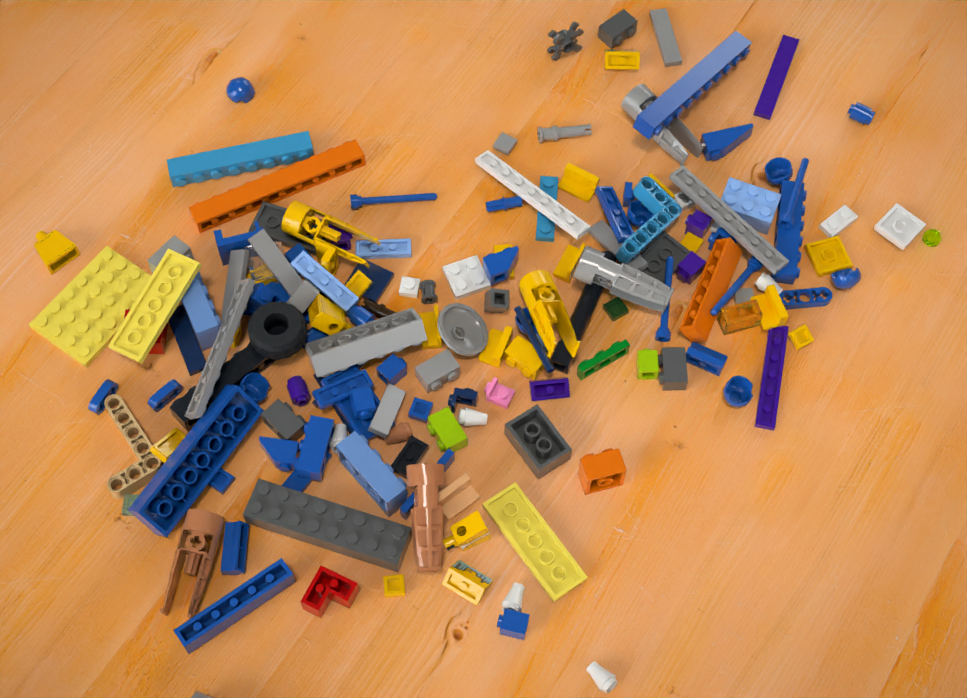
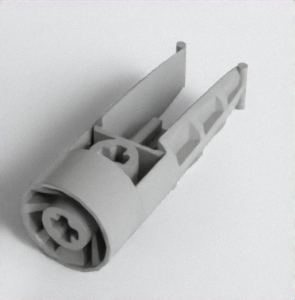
M639 84L625 96L621 107L633 120H636L637 115L654 102L657 96L645 84ZM676 117L673 118L672 123L668 127H663L658 136L654 135L652 137L658 145L680 162V167L684 165L689 156L685 148L699 158L705 147V144L701 145L686 125Z
M589 246L586 247L573 278L590 286L592 283H596L609 289V293L664 313L675 290L674 288L668 287L666 284L625 263L620 265L605 258V253Z

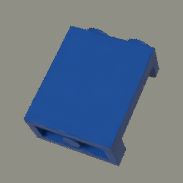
M258 221L254 222L255 231L223 238L221 229L214 231L223 266L229 264L231 250H248V260L260 257L248 242L249 238L263 229V227H259Z

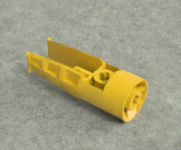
M297 200L289 205L281 224L283 232L314 246L316 241L325 243L336 248L337 256L363 264L367 268L370 267L366 260L321 239L325 237L336 243L340 240L342 233L329 228V224L371 243L381 245L377 237L374 238L336 217ZM315 214L324 217L322 222L315 217ZM309 233L314 237V240L305 237V235Z
M535 270L527 273L519 282V289L533 323L549 352L547 356L549 358L552 356L557 344L552 329L553 323H555L571 356L575 357L581 342L576 339L569 315L551 274L545 270Z

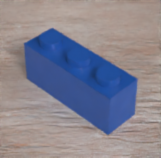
M310 415L309 422H305L304 440H300L299 444L300 456L299 458L296 457L294 462V469H296L298 477L317 481L322 480L330 442L335 430L334 419Z

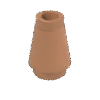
M401 422L391 428L386 439L384 438L386 444L409 440L413 436L409 423Z

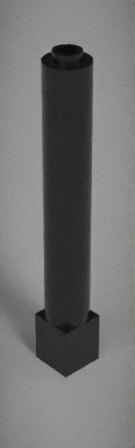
M602 251L605 253V258L616 262V257L612 252ZM592 283L591 286L585 284L570 318L576 339L580 342L604 287L596 283ZM561 338L550 362L554 370L568 375L575 357L571 356Z

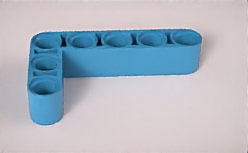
M648 176L641 178L633 189V194L654 216L627 238L617 250L616 257L622 263H628L670 227L682 212L680 205Z

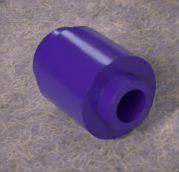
M293 376L287 380V390L292 403L298 406L307 404L311 396L305 380L301 376Z

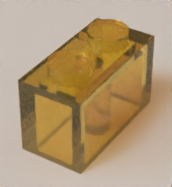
M754 299L721 308L717 321L723 335L759 326L763 313L757 300Z

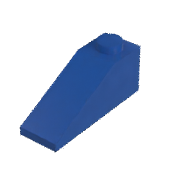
M753 124L702 134L700 144H705L702 151L705 160L715 161L725 157L751 136Z

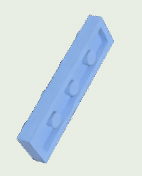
M304 250L290 263L298 273L346 314L352 306L359 302V297Z

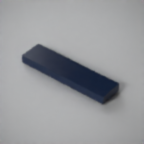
M182 304L177 306L169 319V323L188 372L192 376L203 371L206 361Z

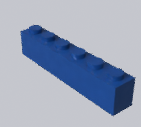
M782 180L779 194L782 195L777 208L774 248L788 259L789 263L777 274L774 275L771 272V277L777 283L793 285L795 278H799L800 267H797V263H800L801 260L799 247L802 245L803 236H800V231L802 232L804 227V221L801 220V217L805 213L803 201L806 199L807 191L804 190V183H802L793 212L795 220L793 227L789 230L779 227L778 222L780 216L786 212L795 181Z
M281 558L173 631L188 654H190L295 583L294 575Z

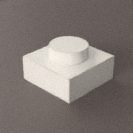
M402 276L399 296L417 298L421 280Z

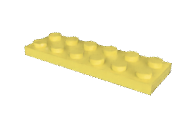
M168 249L108 347L142 364L202 265L191 258Z
M516 482L482 504V507L553 602H556L588 579Z

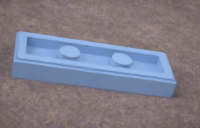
M411 238L379 240L381 245H376L367 240L356 241V256L363 259L412 257Z

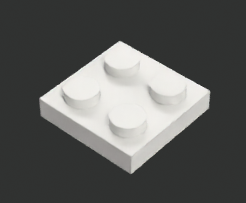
M896 203L875 225L874 230L901 250H904L925 228L926 224Z
M477 255L442 266L443 273L455 300L491 289L490 282Z

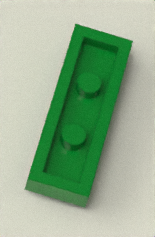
M626 339L621 342L617 341L609 349L596 353L590 360H583L578 365L577 376L580 380H583L625 356L629 352L630 344Z

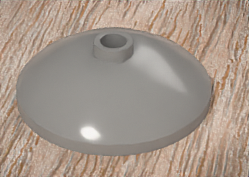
M452 303L444 307L439 313L437 320L438 331L450 349L464 356H474L485 349L488 343L487 326L474 309L465 304Z

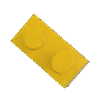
M519 335L515 337L504 351L505 362L510 367L519 369L528 378L531 377L536 380L545 368L533 345Z

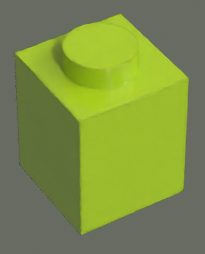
M638 350L636 356L638 380L657 379L659 373L657 350Z

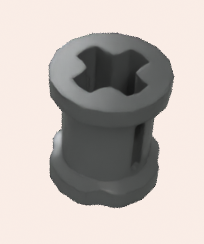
M424 280L419 284V288L422 290L421 302L423 304L437 302L438 298L435 295L434 289L436 283L433 280Z

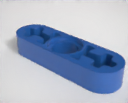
M826 287L786 290L782 291L779 296L785 309L790 310L827 306L832 299V292ZM806 295L809 297L810 301L803 302L800 299V296ZM783 298L790 300L789 303H786V300H783Z

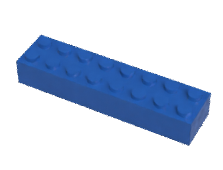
M226 385L207 408L202 418L196 422L132 503L128 511L156 535L167 537L264 410L238 385Z

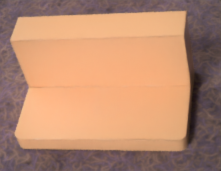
M466 473L438 493L439 506H443V515L448 521L452 520L480 498L479 494L470 485L471 479Z

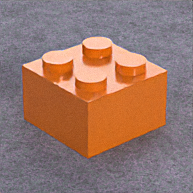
M609 448L602 451V453L595 455L590 453L580 458L578 476L585 495L623 485L627 469L620 449L613 450Z

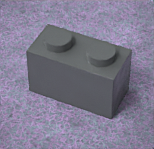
M623 9L599 26L598 38L610 49H613L636 33L638 21Z
M662 347L661 353L658 355V365L661 367V372L658 373L659 384H662V391L686 390L688 375L685 347Z
M277 399L261 413L263 422L280 439L297 441L305 434L304 425L306 421L302 416H296L292 412V407L287 402L283 403Z

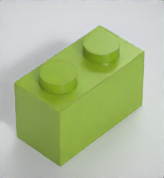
M449 407L427 417V430L431 436L434 435L437 439L436 445L440 451L446 452L447 449L456 452L468 446V438Z

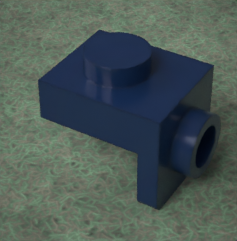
M455 388L454 393L449 395L448 400L451 412L455 413L457 403L476 407L478 392L470 388Z

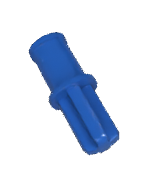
M520 196L502 197L499 200L486 202L487 212L507 211L509 208L522 207Z

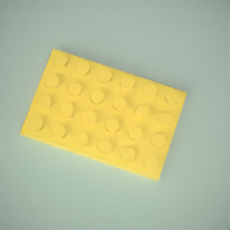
M106 246L29 323V326L87 368L110 344L124 321L125 309L132 308L151 275Z

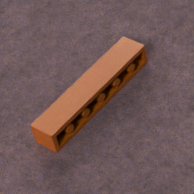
M731 237L715 240L679 330L691 343L707 341L717 316L711 315L710 311L726 293L739 262L742 250Z

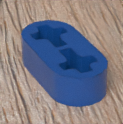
M110 379L105 380L91 399L88 409L98 415L101 414L106 408L104 404L105 399L109 395L116 394L118 384Z
M175 379L169 381L150 397L148 405L155 412L160 411L181 393L183 386Z

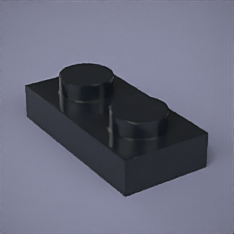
M411 436L391 464L394 472L406 478V466L418 464L429 449V445Z

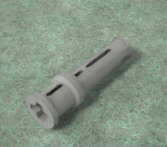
M591 124L559 128L556 125H552L550 128H541L540 126L537 127L538 141L542 143L544 140L557 141L563 137L592 135V130L584 131V129H591Z

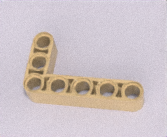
M112 394L105 399V407L139 460L112 476L107 482V487L112 496L116 499H124L146 486L162 467L163 463L149 451L152 444L122 398L117 394ZM119 404L118 407L112 408L114 405ZM129 419L127 422L121 423L123 420ZM133 434H138L135 438H131ZM143 449H148L145 453H140ZM158 464L155 468H150L151 465ZM140 474L137 479H132L134 475ZM122 485L120 489L114 490L116 486Z

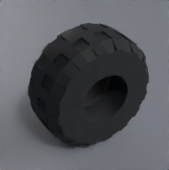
M281 301L269 302L260 306L252 314L248 322V335L252 347L259 355L268 359H287L298 353L302 346H304L307 337V326L303 314L294 305ZM283 326L287 328L284 333L279 335L268 333L273 327Z

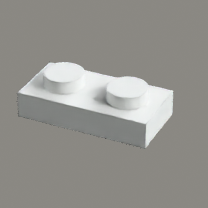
M844 205L819 225V229L829 238L837 236L855 222L858 215Z

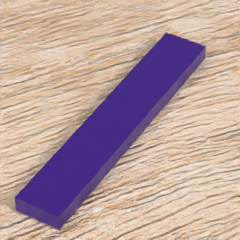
M786 35L782 36L753 115L767 120L771 119L799 39Z
M788 326L768 329L754 426L757 428L772 431L775 429Z

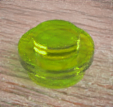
M929 229L924 232L922 240L927 246L935 247L941 242V234L936 229Z

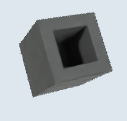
M491 288L485 293L484 312L503 313L509 309V290Z

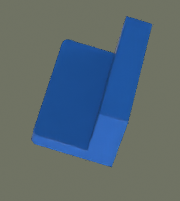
M692 342L686 352V363L717 376H720L728 358L726 355L696 342Z

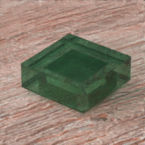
M619 297L603 304L602 307L613 322L629 313V309Z

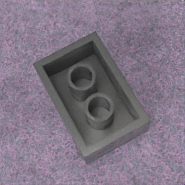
M538 404L505 424L504 434L537 479H540L571 459V447Z

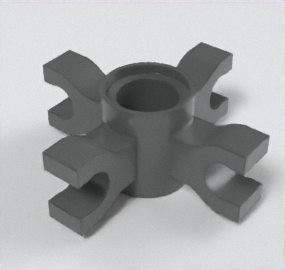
M574 21L569 30L564 29L559 32L552 30L548 34L549 37L554 39L552 42L555 44L547 49L548 53H554L551 57L553 60L557 61L562 52L568 53L572 50L579 52L582 49V46L577 44L578 40L576 39V37L584 33L582 29H577L579 23Z

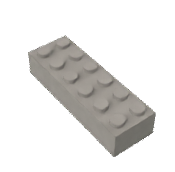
M412 307L305 343L304 346L316 376L326 377L337 370L344 371L352 365H361L370 359L382 358L387 353L393 351L400 352L405 347L411 345H420L423 341L427 340L421 317Z

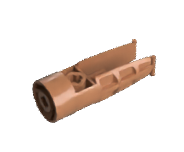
M437 463L406 466L407 488H414L411 528L417 572L441 570L443 548V506H439L438 487L445 486L444 465Z
M188 509L170 570L164 605L160 609V612L165 616L169 614L187 554L188 558L183 573L190 576L196 575L200 558H202L187 615L189 619L194 617L208 580L225 519L222 516L206 510ZM186 539H187V546H188L189 549L184 548ZM208 540L212 541V543L210 546L209 553L207 554V551L209 549ZM198 541H200L202 544L198 545L196 548L194 544H198Z

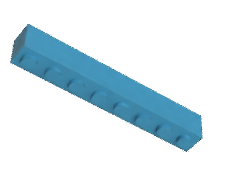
M309 131L167 159V165L172 185L177 187L230 175L234 176L245 172H254L265 168H273L274 166L284 164L288 165L308 159L314 153Z

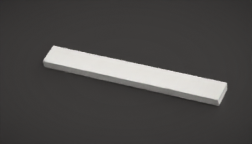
M489 150L475 158V163L575 239L578 240L590 231V225Z

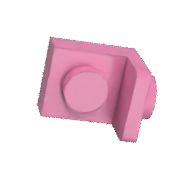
M496 377L493 378L492 382L487 383L484 390L486 401L506 410L515 395V390L499 384Z

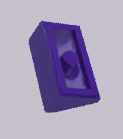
M568 377L529 381L531 401L570 397Z

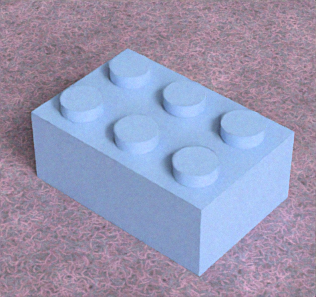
M729 177L721 200L754 230L767 235L782 194Z

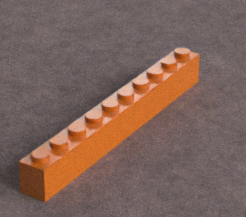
M356 139L347 141L342 145L330 148L303 161H298L286 168H280L276 172L263 175L259 179L246 182L237 188L229 189L227 192L195 203L189 207L192 219L199 233L205 232L258 210L263 201L273 204L365 166V155Z

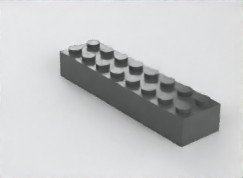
M259 478L243 513L247 524L398 573L412 538V528Z

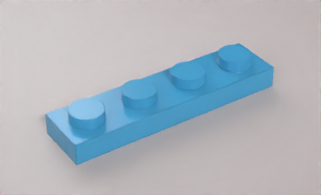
M540 176V189L556 201L558 177ZM538 211L535 241L554 242L555 223Z

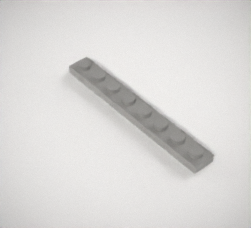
M684 165L670 174L669 179L774 275L788 265V259Z
M251 278L241 280L237 284L186 411L185 417L190 420L202 418L207 410L206 405L209 398L213 395L215 382L220 377L221 367L227 359V352L234 342L233 337L241 323L240 319L246 311V304L254 291L255 281Z

